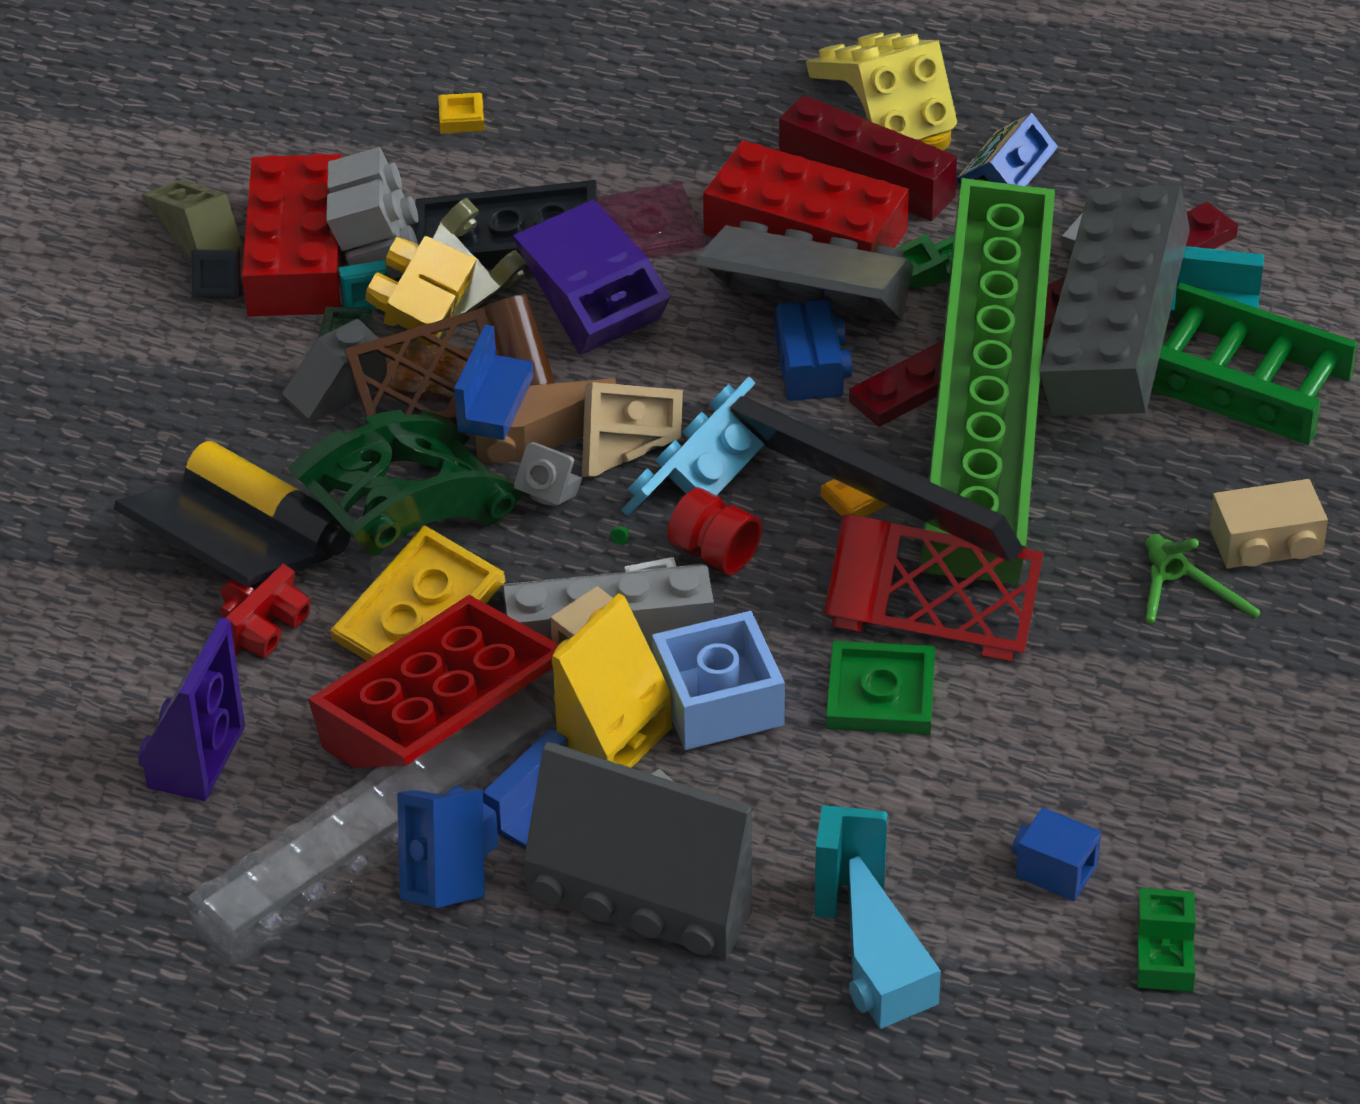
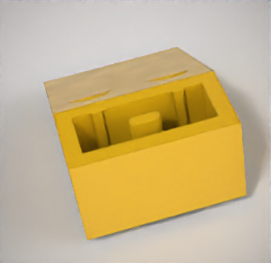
M618 593L603 608L596 609L590 615L587 623L570 639L562 641L552 655L556 732L567 737V748L632 768L672 728V696L625 596Z

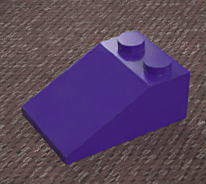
M219 618L184 675L172 699L167 698L164 701L159 715V723L151 736L147 735L141 743L138 760L139 765L144 767L146 784L149 789L206 801L245 728L230 619Z

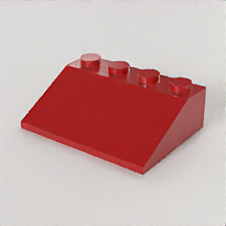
M468 595L308 698L322 748L353 768L407 766L552 669V655L559 644Z

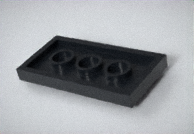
M596 180L419 198L415 201L418 223L414 225V232L418 245L421 244L425 236L433 239L441 220L457 203L468 198L479 210L478 215L473 217L477 225L463 236L457 238L483 266L498 264L502 258L513 250H516L522 256L512 239L513 235L594 199L599 204Z

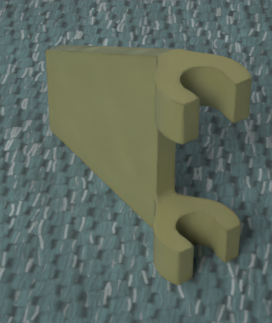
M468 198L461 200L441 220L433 239L475 257L457 237L463 236L477 225L473 217L478 215L479 210ZM513 250L502 258L492 271H488L476 259L473 279L456 310L452 313V317L473 311L499 291L511 288L525 277L522 269L527 266L523 257L516 250Z

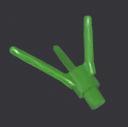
M1153 534L1146 540L1145 546L1149 551L1148 557L1153 564L1151 567V585L1145 618L1146 623L1153 624L1156 620L1162 582L1165 580H1176L1183 575L1191 577L1251 617L1258 618L1260 616L1259 609L1188 562L1182 552L1197 548L1199 545L1197 539H1186L1174 543L1171 540L1164 539L1160 534Z

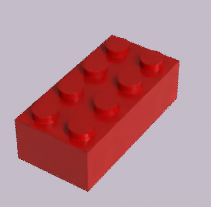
M742 140L703 192L704 234L715 237L725 225L739 228L741 221H749L763 224L768 227L767 233L781 236L785 235L786 229H793L812 234V241L829 244L831 237L857 242L858 250L875 252L876 246L895 248L908 230L909 189Z
M316 153L312 155L251 157L242 271L247 317L341 314V288L338 268L343 267L344 251L341 250L326 220L327 194L330 193L328 190V162L343 158L342 154Z

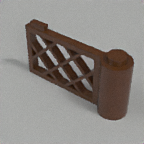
M527 294L502 299L480 309L346 348L344 352L365 417L376 414L375 408L384 393L408 406L405 415H411L414 409L420 413L422 410L440 414L448 419L455 418V393L447 408L437 412L417 403L428 380L454 392L455 384L434 374L433 371L444 350L466 362L468 361L470 354L448 342L456 327L473 322L476 324L479 336L484 325L494 326L496 355L533 362L534 377L530 386L554 384L555 380ZM448 330L444 340L433 335ZM423 338L439 347L428 370L402 357L410 341ZM403 344L398 354L387 349L389 347ZM377 352L394 361L382 384L363 374L359 356ZM398 364L424 377L412 400L387 387ZM368 386L378 390L373 401Z

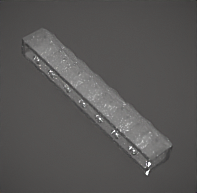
M529 683L407 766L379 767L374 769L365 779L341 795L332 797L323 807L299 823L290 825L281 835L257 851L246 854L237 864L213 880L204 882L195 892L187 896L193 931L234 968L399 855L398 792L414 789L445 795L456 785L465 791L471 789L484 791L550 728L557 731L555 702L534 684Z

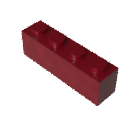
M802 95L779 118V151L908 188V212L933 221L955 198L957 156L806 95Z

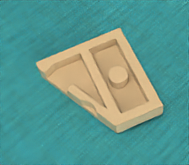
M597 382L585 384L582 477H595L617 465L646 454V452L680 439L683 390Z

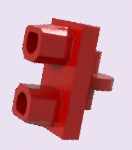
M282 564L263 583L260 582L246 587L234 579H230L222 586L221 595L225 604L219 611L224 618L230 619L235 656L243 648H246L266 658L276 649L281 640V629L271 623L276 617L293 628H297L308 618L311 599L294 587L295 571L285 564Z

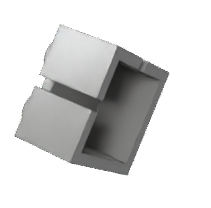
M380 147L328 162V190L330 193L327 194L326 221L342 251L358 247V249L346 252V260L350 266L385 261L396 237L418 244L413 230V224L418 223L416 205L411 196H404L401 190L402 181L399 170L394 162L388 164ZM386 265L389 278L394 279L403 275L402 272Z

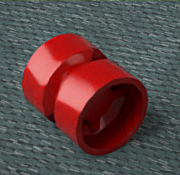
M697 487L683 496L675 507L669 521L667 533L671 545L696 557L701 556L704 563L732 576L741 570L755 554L762 535V523L758 517L734 505L728 506L719 496L704 488Z

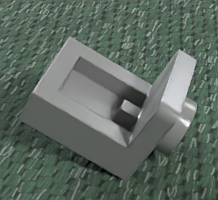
M531 442L526 445L514 488L530 494V498L539 503L556 506L576 496L582 477L571 473L574 464L572 456L536 442Z

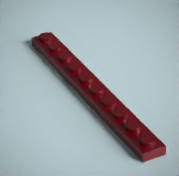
M1208 201L1187 212L1190 231L1186 246L1216 249L1237 237L1238 224ZM1065 276L1047 285L1043 340L1050 335ZM943 340L850 388L849 402L875 425L881 427L937 397Z

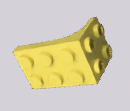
M883 32L858 38L859 45L845 47L844 44H837L818 50L820 57L806 61L810 78L843 80L849 83L860 98L868 121L895 130L916 140L951 130L957 124L939 40H919L918 34L901 36L900 33H894L884 36Z

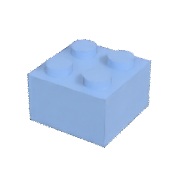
M752 611L652 634L653 656L671 691L672 722L685 750L784 726L785 682Z

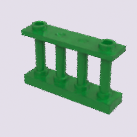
M1180 283L1177 287L1174 322L1178 324L1164 345H1162L1152 391L1309 445L1316 435L1321 399L1315 397L1329 375L1350 381L1353 376L1358 342ZM1196 330L1222 338L1208 360L1182 352ZM1240 345L1266 353L1252 376L1226 367ZM1284 360L1311 368L1297 391L1271 382Z

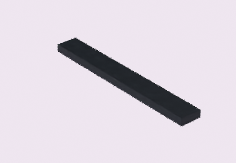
M740 396L730 407L733 414L767 448L1011 563L1023 550L1020 541L1002 514L747 397Z

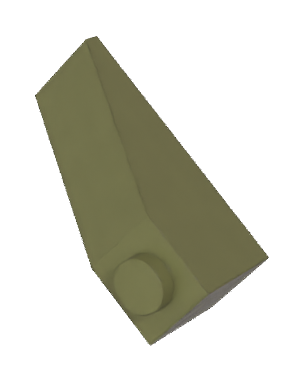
M181 179L142 194L145 203L186 256L191 257V250L236 249L243 246L226 193Z

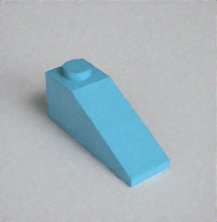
M857 856L850 859L848 898L853 981L849 983V990L857 1009L861 1013L868 1011L878 1027L882 1029L938 1005L941 970L861 858Z

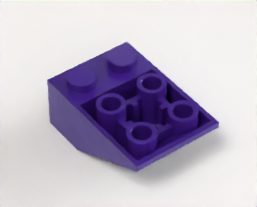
M594 199L521 231L512 237L580 355L659 320L671 298L648 257Z

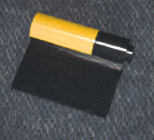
M206 441L193 451L188 459L183 481L115 500L114 510L246 587L265 581L282 564L295 571L328 560L333 555H339L346 549L351 538L349 532L320 501L214 441Z

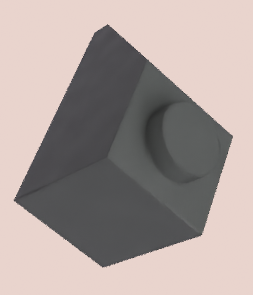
M358 318L319 337L283 391V400L308 424L359 399L358 392L344 350L379 338ZM377 352L359 356L363 374L382 384L387 375L386 357ZM368 386L370 393L376 391V389Z

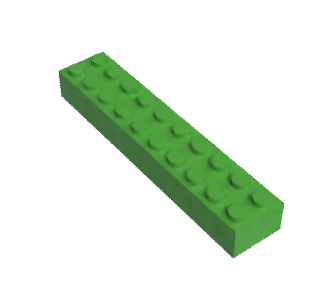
M962 178L955 220L928 481L1004 515L1020 541L1021 547L1026 548L1055 189ZM924 522L923 529L947 533ZM923 540L919 567L933 558ZM931 542L938 554L951 546ZM962 547L942 559L954 577L968 578L984 567L972 549ZM981 551L988 563L998 558V556L992 553ZM1015 558L1012 563L1005 560L993 568L1002 583L1019 585L1024 559ZM938 563L923 572L946 575ZM988 572L977 579L994 582Z

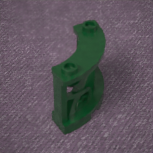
M393 410L365 417L364 426L347 434H344L340 429L331 433L308 449L288 467L349 534L373 556H378L405 534L437 520L463 517L475 519L487 526H491L510 513L514 505L524 495L523 491L514 488L515 485L511 480L491 473L464 446L470 437L466 433L458 432L457 425L440 414L422 410L420 415H405L401 410ZM394 461L417 462L431 468L433 471L441 469L437 476L423 481L385 477L389 470L390 462ZM334 489L347 492L340 504L329 494ZM367 496L363 517L356 522L347 512L361 497Z

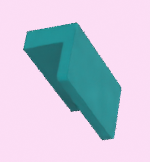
M1186 246L1169 316H1174L1177 287L1180 283L1258 308L1265 254Z
M822 805L815 851L814 917L836 919L841 885L849 886V860L859 856L881 888L884 889L888 814L885 811Z

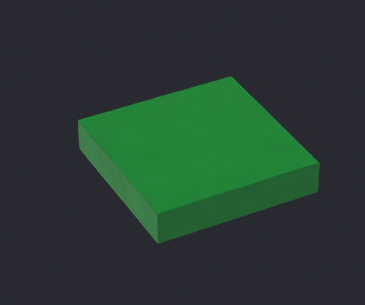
M833 641L826 729L931 735L935 646Z

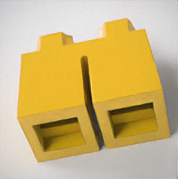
M427 236L423 238L420 245L396 237L386 256L385 265L402 272L403 275L399 282L377 272L366 290L365 300L385 312V324L390 326L399 324L408 330L450 318L473 279L477 258ZM439 332L433 335L440 338L443 332ZM423 338L417 339L418 342L434 349V344Z

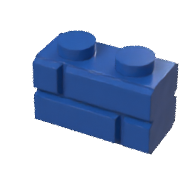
M828 299L806 301L804 305H801L800 302L779 303L775 307V341L786 398L789 401L813 399V397H841L844 394V378L852 377L850 350L840 349V346H845L843 318H834L832 305Z

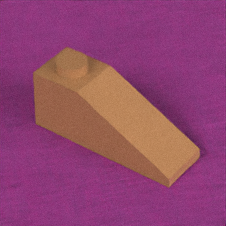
M616 379L529 386L505 440L474 435L477 459L482 464L522 460L526 445L531 442L554 448L582 435L584 432L585 384L591 382L616 384Z

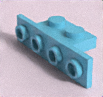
M748 377L736 390L728 384L709 403V406L715 412L709 418L701 412L684 429L682 433L688 438L685 444L681 446L674 440L655 460L662 468L655 475L647 468L627 489L634 497L621 511L629 516L667 476L686 494L690 490L700 487L718 495L765 445L730 412V407L740 396L743 397L753 387L755 382Z

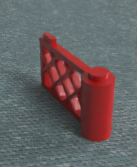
M843 514L823 614L833 616L831 626L861 632L863 622L984 645L982 656L1013 661L1014 651L1025 653L1044 552L1022 548L1023 550L1016 558L1031 561L1028 581L1009 594L993 568L1005 561L1003 558L998 557L991 563H988L981 551H988L952 534ZM901 536L923 540L933 555L932 559L908 574L897 558ZM931 542L951 546L938 554ZM960 547L972 549L984 567L961 583H958L942 559ZM938 563L954 588L929 604L913 579ZM896 566L904 578L892 585ZM988 572L1004 595V598L979 614L963 589ZM908 583L924 608L906 620L886 616L890 594ZM1025 591L1021 611L1013 599ZM958 593L974 618L958 629L944 627L933 609ZM1006 603H1009L1020 619L1016 641L995 637L983 619ZM928 613L936 625L916 622V620ZM979 623L986 635L967 632L966 630Z

